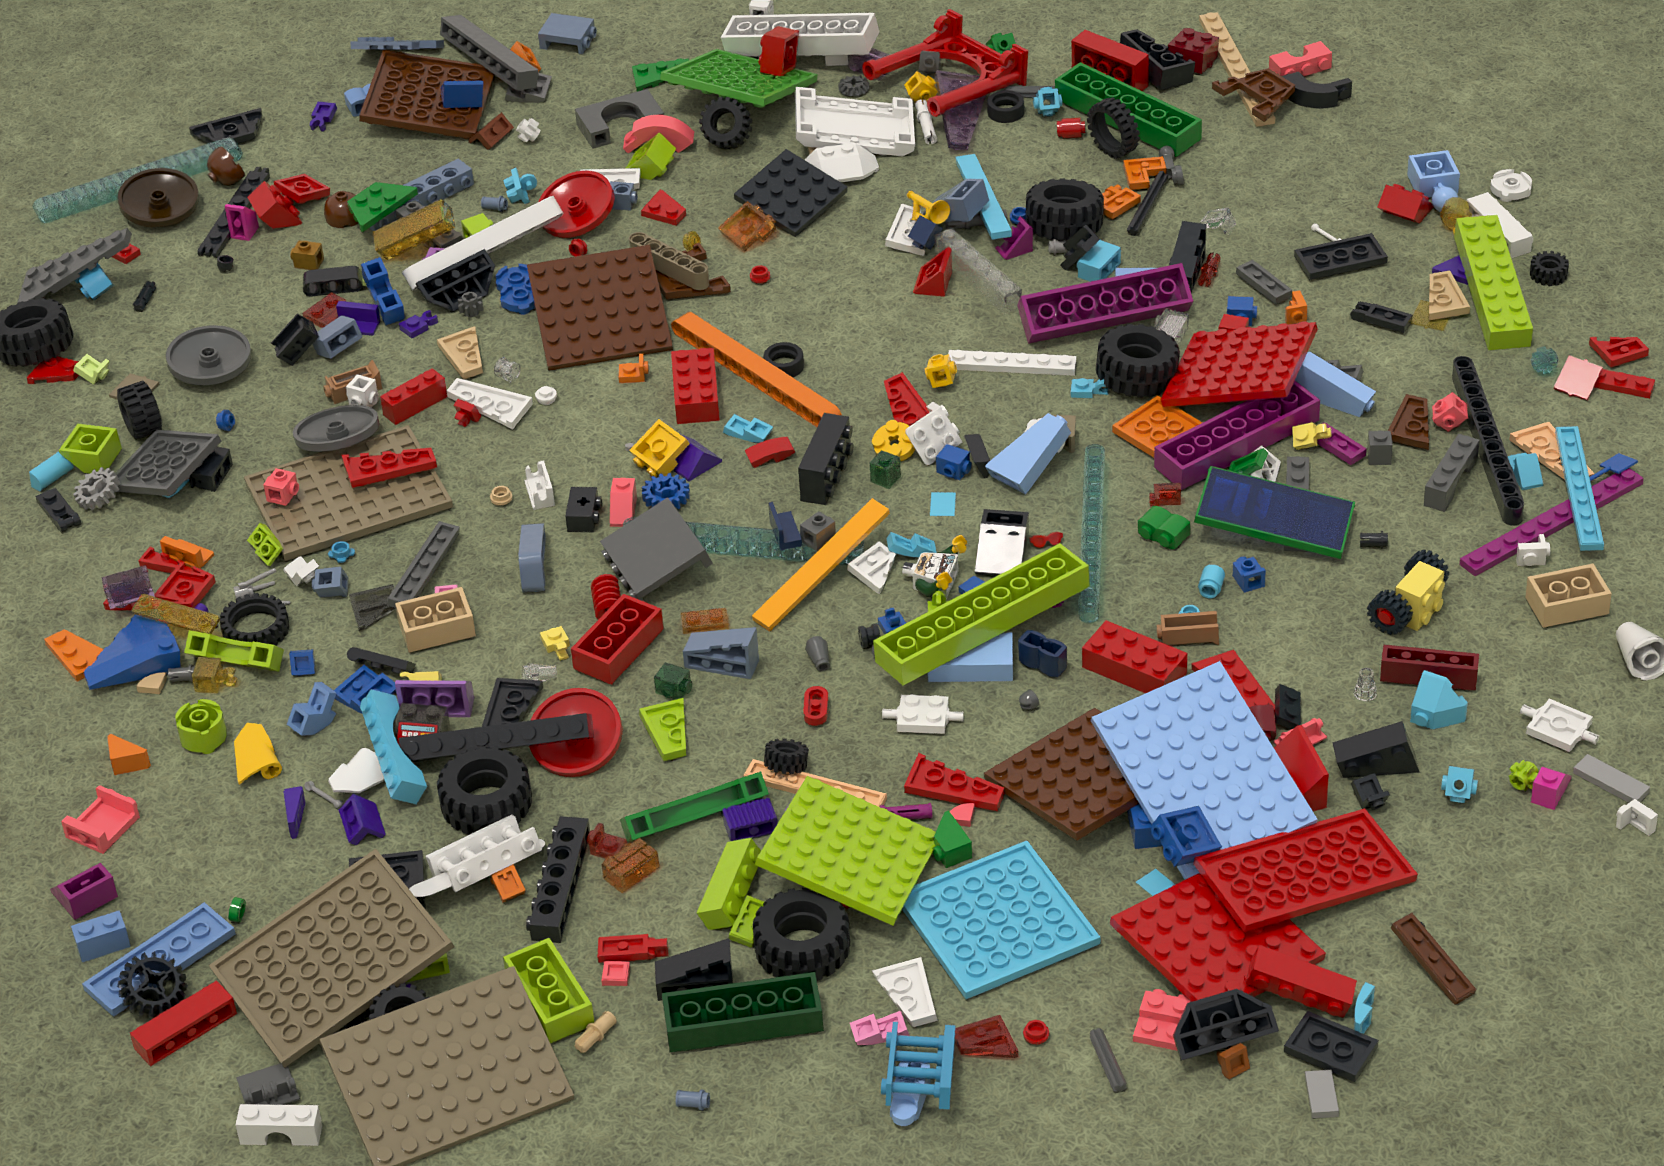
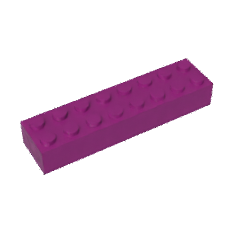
M1179 263L1023 295L1020 297L1017 307L1027 342L1030 344L1189 311L1194 301L1183 264Z
M1294 381L1287 397L1247 400L1155 446L1154 468L1183 490L1207 478L1210 466L1224 469L1230 466L1232 461L1252 453L1260 446L1266 448L1292 435V427L1319 421L1320 399Z

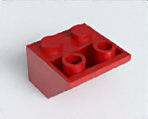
M264 181L247 197L258 217L272 229L297 226L303 223L299 217L300 212L293 206V200L287 195H281V191L274 184L270 186Z
M1393 184V186H1385L1377 208L1383 212L1420 224L1433 209V204L1429 201V197L1424 196V193L1417 190L1410 192L1401 185Z

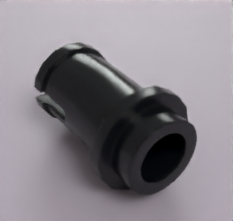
M1383 531L1381 533L1360 532V539H1370L1368 541L1360 540V547H1381V549L1388 547V533H1383Z

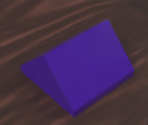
M682 435L690 444L675 459L678 465L673 471L689 482L721 463L722 459L696 440Z

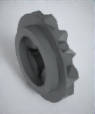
M861 75L846 76L845 79L840 80L838 88L844 95L860 96L869 90V82L867 78H862Z

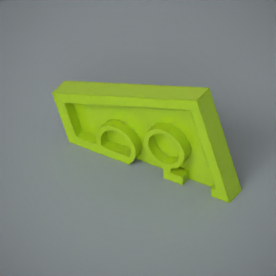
M684 698L640 708L639 716L663 761L686 756Z

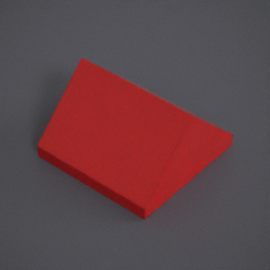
M950 247L944 249L920 268L913 290L914 294L945 297L952 275V249Z

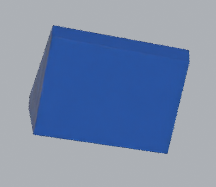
M444 81L440 87L443 108L482 107L483 81Z

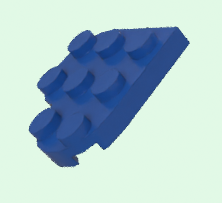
M518 264L519 267L509 269L508 266H505L496 274V288L500 291L501 307L509 311L518 312L521 315L528 314L530 310L535 308L527 265Z

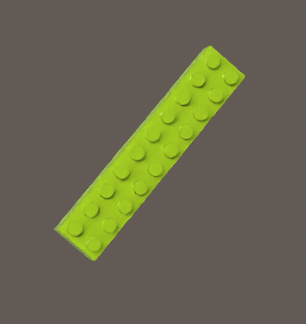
M1059 543L873 640L875 662L900 684L905 685L1090 587L1089 565Z

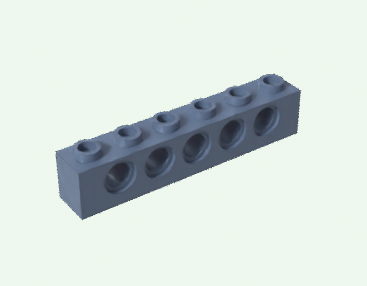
M458 158L404 184V186L416 187L418 195L402 206L416 200L422 206L429 207L474 185L472 168ZM396 210L371 226L370 229L377 232L396 223Z

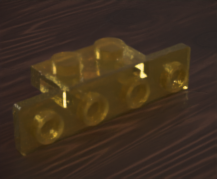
M142 594L132 608V612L135 615L190 631L212 634L220 621L218 615L146 594Z

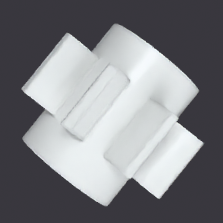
M532 118L528 121L523 119L516 129L520 133L518 138L523 142L528 140L533 142L541 131L537 128L539 123Z

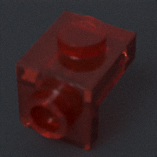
M1181 483L1154 484L1153 493H1149V505H1181Z

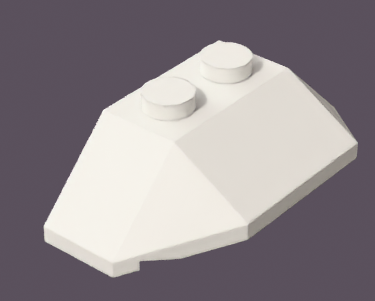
M844 143L842 145L816 148L805 159V161L839 182L865 179L879 170L875 155L857 143Z

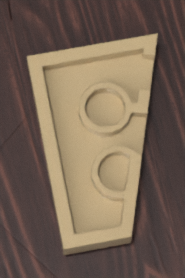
M1451 271L1430 274L1429 320L1469 314L1470 305Z
M475 326L437 339L438 347L463 380L483 373Z

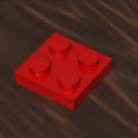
M306 174L274 181V185L281 191V194L287 195L296 203L303 204L306 201L319 200L321 197L330 195V188Z

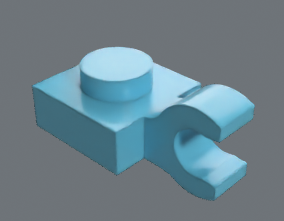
M1072 379L1071 398H1093V394L1108 395V388H1101L1106 387L1104 379L1101 381L1099 379L1096 383H1094V379Z

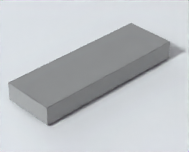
M1589 754L1573 770L1575 775L1628 803L1634 799L1641 802L1650 792V786Z

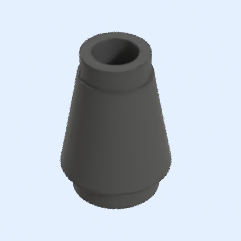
M820 636L810 638L806 642L805 647L807 654L818 671L828 670L830 663L827 641Z

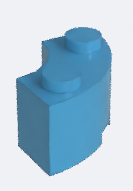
M98 263L92 270L86 268L79 273L80 277L74 280L77 284L80 282L83 286L80 290L87 299L91 297L93 300L114 286Z

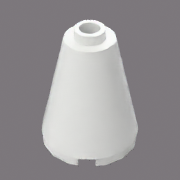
M1626 622L1620 625L1616 631V638L1629 672L1634 677L1646 681L1664 673V639L1633 622Z

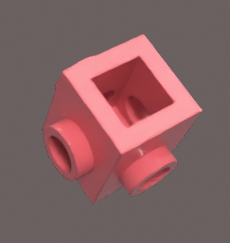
M1453 392L1438 400L1432 406V419L1434 423L1447 432L1460 426L1463 421L1468 419L1467 404Z
M277 468L267 477L266 482L263 484L266 500L287 506L299 490L296 473Z

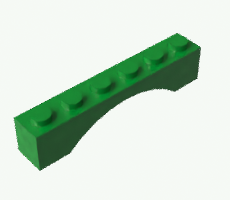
M760 771L620 819L628 843L720 812L724 808L764 797L769 793Z

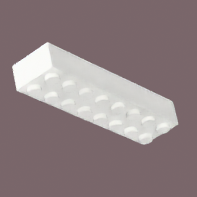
M875 13L734 15L723 32L721 40L724 50L727 52L758 57L762 54V47L760 45L762 36L775 27L780 26L799 30L797 55L869 54L879 34V28Z

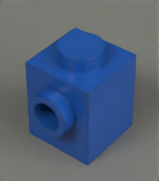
M1228 296L1227 314L1249 318L1248 326H1252V319H1257V306H1253L1254 297Z
M946 444L936 456V470L939 474L961 480L971 470L970 451Z

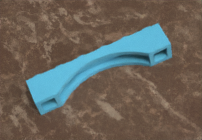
M371 689L368 695L361 701L360 709L390 797L417 804L427 785L422 771L404 754L394 736L393 722L401 711L395 695Z

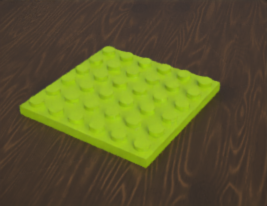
M807 776L758 855L755 865L894 926L933 854V847H935L934 835L936 832L907 818L896 815L885 808H880L864 799L857 798L841 789L834 788L818 779Z

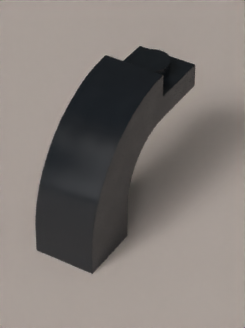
M1299 71L1282 76L1295 84V92L1288 100L1300 106L1316 109L1333 108L1338 106V101L1351 98L1352 81L1349 78L1319 84L1308 81Z

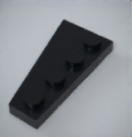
M496 678L482 727L521 722L543 689V682L540 680Z

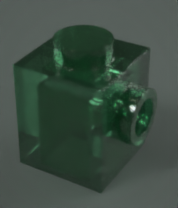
M881 450L870 461V482L890 489L901 477L900 457Z
M665 662L654 676L656 694L663 695L666 698L681 699L692 689L693 683L690 677V670Z

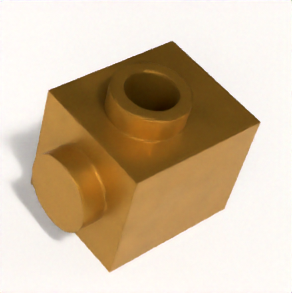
M299 240L296 246L292 248L290 254L294 268L306 270L319 269L324 260L322 243Z

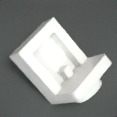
M1539 534L1538 543H1518L1517 566L1545 565L1546 556H1550V544L1545 542L1544 534Z
M300 556L283 570L292 582L299 586L301 583L305 582L307 584L315 578V570L318 569L319 565L314 559L307 564Z
M1636 799L1627 805L1621 806L1617 811L1616 828L1619 830L1630 823L1648 836L1656 831L1658 814Z

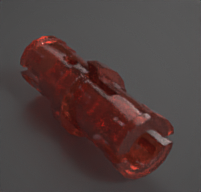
M1214 252L1210 253L1206 263L1202 265L1201 275L1198 279L1200 286H1203L1206 281L1205 287H1209L1213 276H1216L1218 272L1217 266L1221 260L1218 253L1215 254L1214 258H1212Z

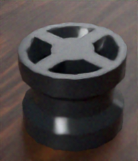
M877 623L871 624L870 627L858 626L862 649L868 648L869 645H874L873 640L881 637Z

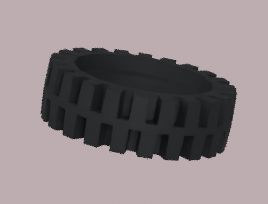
M1109 97L1096 103L1089 109L1087 123H1089L1088 130L1092 131L1090 136L1095 138L1093 141L1095 144H1099L1098 148L1100 151L1103 150L1104 154L1117 159L1136 149L1140 141L1138 136L1140 132L1136 129L1138 124L1134 123L1135 117L1130 115V109H1125L1126 105L1124 103L1121 104L1120 100ZM1105 113L1118 126L1121 133V143L1109 131L1105 120Z
M254 593L253 597H250L247 594L244 595L245 599L238 597L236 598V603L231 601L228 603L229 607L225 606L219 619L223 638L243 642L254 641L277 646V641L282 642L284 636L288 634L290 626L286 607L279 598L276 600V597L273 595L268 597V594L263 593L260 597L259 593ZM264 613L276 617L272 625L258 632H240L233 628L238 620L250 614Z

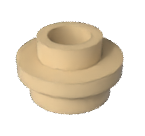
M497 486L492 490L490 500L495 505L508 504L512 500V492L506 486Z

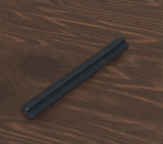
M1160 171L1156 175L1127 228V232L1131 233L1132 236H1135L1141 229L1168 179V174L1164 173V171Z

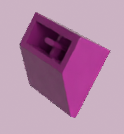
M101 863L50 889L51 893L74 920L118 897L113 876Z

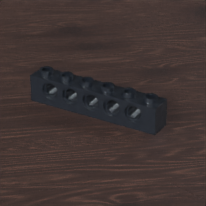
M560 816L557 826L553 827V842L548 844V859L542 865L543 877L537 882V898L534 897L532 900V915L528 916L526 921V930L530 931L531 941L540 942L547 938H550L552 943H561L591 835L589 818Z

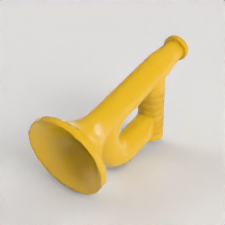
M913 191L907 193V197L913 200L914 205L911 220L917 221L919 215L935 224H941L948 218L950 206L946 201L938 200L931 203ZM921 206L926 209L925 215L920 213Z

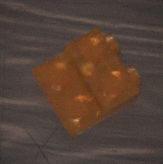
M748 201L718 227L725 237L744 252L757 240L763 243L777 230L774 225L776 221L769 214L764 215L763 210L758 205L753 206Z

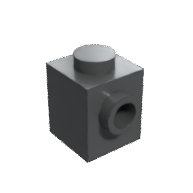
M1368 431L1367 455L1369 465H1391V431Z
M819 511L800 524L802 543L815 551H819L836 534L835 521Z

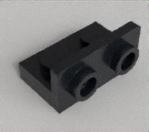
M1087 225L1083 226L1063 244L1068 250L1064 255L1066 259L1060 264L1064 270L1072 266L1100 240Z

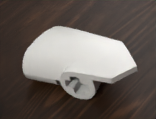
M367 748L360 749L347 765L341 764L328 780L333 792L361 793L385 781L376 753Z

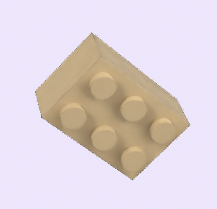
M1588 564L1529 576L1527 578L1525 598L1544 628L1609 614L1612 593L1595 565Z
M462 587L395 603L398 623L409 653L476 636L473 615Z

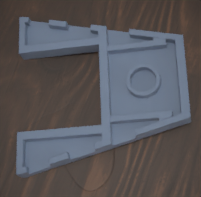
M357 37V41H350L351 49L444 48V40H394V37Z

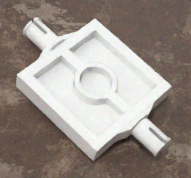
M911 694L901 695L900 705L897 709L883 708L882 719H896L897 732L945 734V728L949 721L963 722L964 712L949 711V699L946 696H919Z
M1548 699L1544 706L1537 710L1525 704L1520 710V714L1533 718L1527 726L1526 734L1568 752L1582 739L1594 745L1599 740V735L1587 731L1592 724L1593 716L1552 699Z

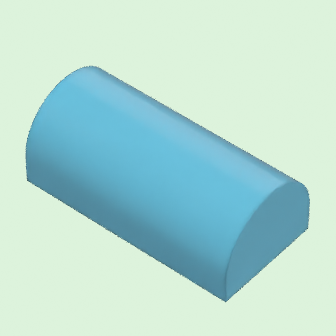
M57 452L29 472L31 487L40 492L72 470L74 465Z

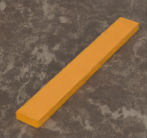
M872 498L752 615L753 621L770 632L890 514L889 509Z

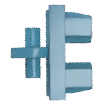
M517 168L511 170L512 176L503 180L508 190L506 191L511 203L522 200L524 204L530 202L527 190H532L536 187L537 179L532 174H525L520 178Z

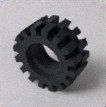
M1543 251V254L1539 252L1531 259V279L1535 280L1537 284L1541 282L1543 286H1545V283L1548 286H1552V284L1557 286L1559 282L1562 284L1568 277L1569 260L1566 259L1565 255L1561 256L1559 252L1557 254H1554V251H1550V253Z
M783 738L782 741L779 739L771 740L765 746L764 766L768 767L769 770L774 769L776 773L779 771L782 774H786V772L794 774V772L801 773V771H805L807 768L809 749L807 745L802 744L800 741L795 742L793 739L790 741Z

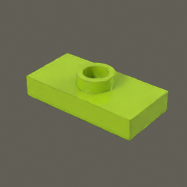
M749 895L746 896L728 938L730 940L752 948L754 943L753 919L756 917L757 910L761 906L763 907L764 901Z

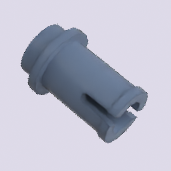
M483 196L481 199L482 209H494L502 212L508 207V200L503 196H499V198Z
M703 1089L700 1092L678 1090L676 1093V1106L695 1107L703 1111L704 1108H709L710 1093L705 1092Z

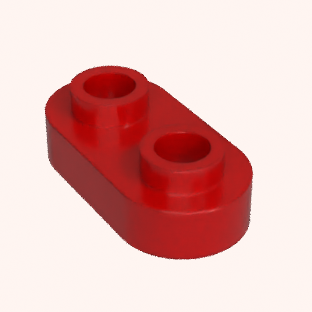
M813 686L805 691L803 713L804 721L809 725L818 726L827 720L829 700L828 691L824 687Z

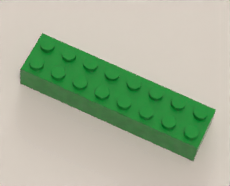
M1081 62L1055 79V89L1058 88V95L1061 94L1062 103L1085 114L1089 112L1093 105L1110 97L1120 100L1121 104L1124 103L1126 105L1125 109H1130V115H1134L1135 120L1133 121L1138 124L1136 129L1140 132L1138 135L1140 140L1158 149H1161L1163 146H1170L1174 150L1175 157L1202 139V119ZM1105 113L1106 124L1118 129L1114 120Z

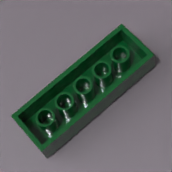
M815 972L662 993L670 1053L824 1031L822 1007Z

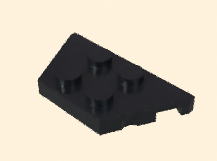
M258 108L189 127L190 134L215 148L220 146L228 147L256 138L263 116L262 109Z

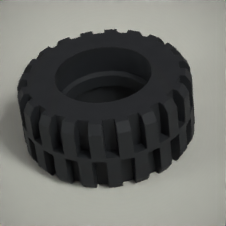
M1060 178L1059 180L1049 179L1046 182L1042 181L1038 185L1032 186L1026 194L1025 221L1033 228V234H1037L1041 238L1045 237L1048 240L1056 239L1064 242V240L1070 239L1085 225L1095 234L1103 225L1104 196L1095 185L1087 184L1085 181L1067 180L1065 178Z
M29 299V301L18 302V304L10 305L7 309L0 311V361L6 365L14 367L18 365L22 367L32 364L38 365L40 362H47L53 357L56 358L61 352H65L72 343L74 333L66 308L54 299Z
M1144 324L1116 326L1114 329L1108 330L1098 343L1096 374L1100 381L1104 379V385L1108 389L1112 388L1118 394L1123 393L1125 396L1131 397L1132 395L1137 396V398H1143V396L1153 397L1157 393L1160 395L1165 392L1170 380L1177 373L1180 357L1179 346L1171 335H1167L1165 331L1157 330L1153 326L1147 327Z
M486 746L473 750V748L468 749L464 754L459 753L455 755L453 761L449 760L438 776L437 790L444 819L447 823L451 824V827L458 831L461 829L464 834L470 835L510 815L515 816L519 824L521 818H525L529 812L528 809L532 804V792L527 766L522 762V759L517 755L513 756V753L506 749L502 751L499 747L489 749ZM483 787L500 788L490 794H470L472 791Z
M802 887V890L792 888L788 889L786 893L781 891L775 894L773 899L769 898L763 903V907L761 906L757 910L756 917L753 919L756 958L767 973L771 974L773 972L775 978L815 972L816 980L819 981L823 979V976L827 975L829 977L835 973V968L839 969L849 955L851 946L849 917L844 910V906L836 900L811 891L809 888ZM799 930H810L819 933L814 938L802 941L790 940L784 937L791 932Z

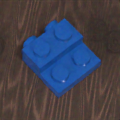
M1199 805L1160 814L1151 825L1153 838L1160 840L1164 848L1163 855L1165 859L1171 861L1174 867L1193 863L1195 857L1215 852L1222 848Z

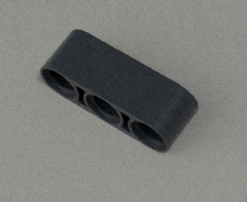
M357 266L315 269L306 271L303 274V292L309 297L358 292L362 288V271Z

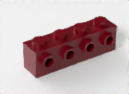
M1383 644L1380 681L1419 685L1422 673L1425 670L1448 678L1453 684L1451 688L1476 691L1479 654Z

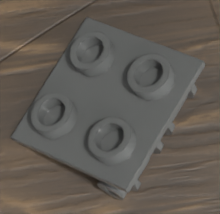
M281 1063L236 1077L245 1104L286 1105L300 1100L295 1080L291 1076L289 1067L284 1068Z

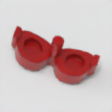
M1056 531L1047 536L1033 535L1029 537V542L1038 548L1045 546L1046 541L1052 545H1057L1061 542L1063 533Z

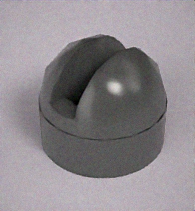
M1031 689L1019 697L1020 706L1024 710H1032L1039 706V699Z

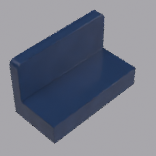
M769 502V520L780 551L801 547L802 539L792 512L788 511L777 514L773 502Z

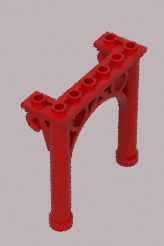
M948 9L946 15L939 16L936 19L934 29L937 31L924 39L922 43L877 60L866 61L863 63L862 70L868 80H874L879 78L880 75L920 61L921 51L939 52L940 58L959 61L974 68L980 74V78L977 81L927 100L929 113L937 117L949 109L1015 83L1026 86L1028 50L1017 44H1012L1011 51L1006 50L1002 54L963 34V15Z

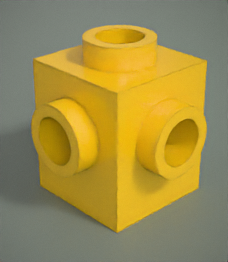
M918 71L904 84L910 98L915 103L918 100H922L923 104V100L927 101L938 93L935 80L930 76L922 75Z
M949 354L932 356L928 360L927 367H925L926 378L930 380L932 388L953 384L954 376L957 373L955 361H951Z

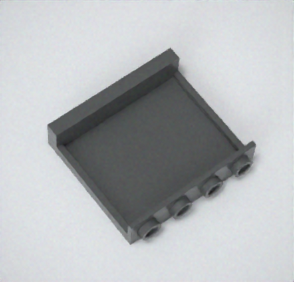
M668 497L600 541L604 547V550L601 552L608 563L613 561L610 566L617 576L622 574L619 579L626 589L631 588L628 591L631 597L644 601L642 597L699 560L705 568L713 564L702 544Z

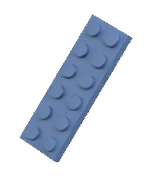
M204 902L82 983L84 991L114 1017L130 1006H123L124 998L119 997L118 993L121 989L117 987V984L121 980L119 978L120 972L125 971L124 966L127 962L132 964L131 961L134 956L141 960V955L144 952L148 958L151 957L154 951L157 954V958H161V955L165 953L166 961L174 958V967L181 965L182 970H184L236 935L235 929ZM138 974L132 980V986L135 991L141 985ZM148 984L149 987L157 988L156 984Z

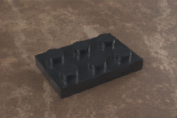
M1307 1011L1285 1043L1284 1053L1324 1070H1331L1336 1075L1356 1082L1378 1048L1379 1040Z

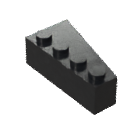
M1138 29L1121 33V44L1149 54L1148 80L1159 90L1193 82L1194 61L1191 59L1188 61L1184 60L1182 54L1170 52L1168 46L1155 43L1154 38Z

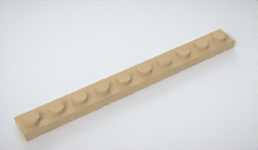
M1218 12L1199 15V22L1205 33H1211L1213 36L1219 37L1218 57L1228 76L1239 79L1245 77L1246 73H1250ZM1237 89L1256 127L1275 124L1274 114L1265 122L1252 115V108L1261 102L1247 95L1244 91Z

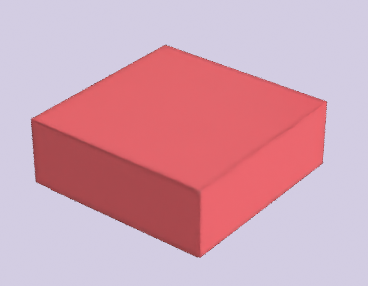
M604 961L602 986H627L630 962Z

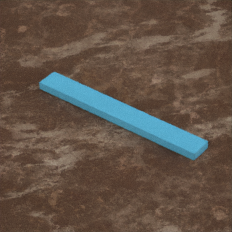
M976 155L957 156L956 164L964 180H984L989 201L979 213L991 239L1011 237V228Z
M1578 426L1556 427L1555 436L1580 551L1603 550L1602 532Z

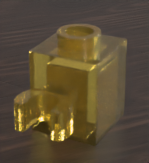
M198 657L192 673L195 692L218 693L221 683L227 686H235L237 682V677H233L236 671L235 668L227 667L223 670L221 658Z

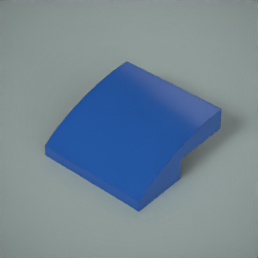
M363 665L333 691L336 692L335 699L362 714L360 709L361 701L368 695L371 689L394 694L396 687L395 682L384 673L378 676L367 666Z

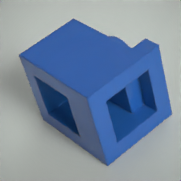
M1240 557L1236 562H1233L1232 576L1244 593L1265 587L1266 570L1264 567L1261 568L1254 557ZM1254 577L1255 580L1249 582V578Z

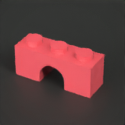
M1321 41L1305 45L1302 57H1294L1287 51L1269 56V69L1280 76L1299 71L1304 77L1330 69L1332 66V52Z

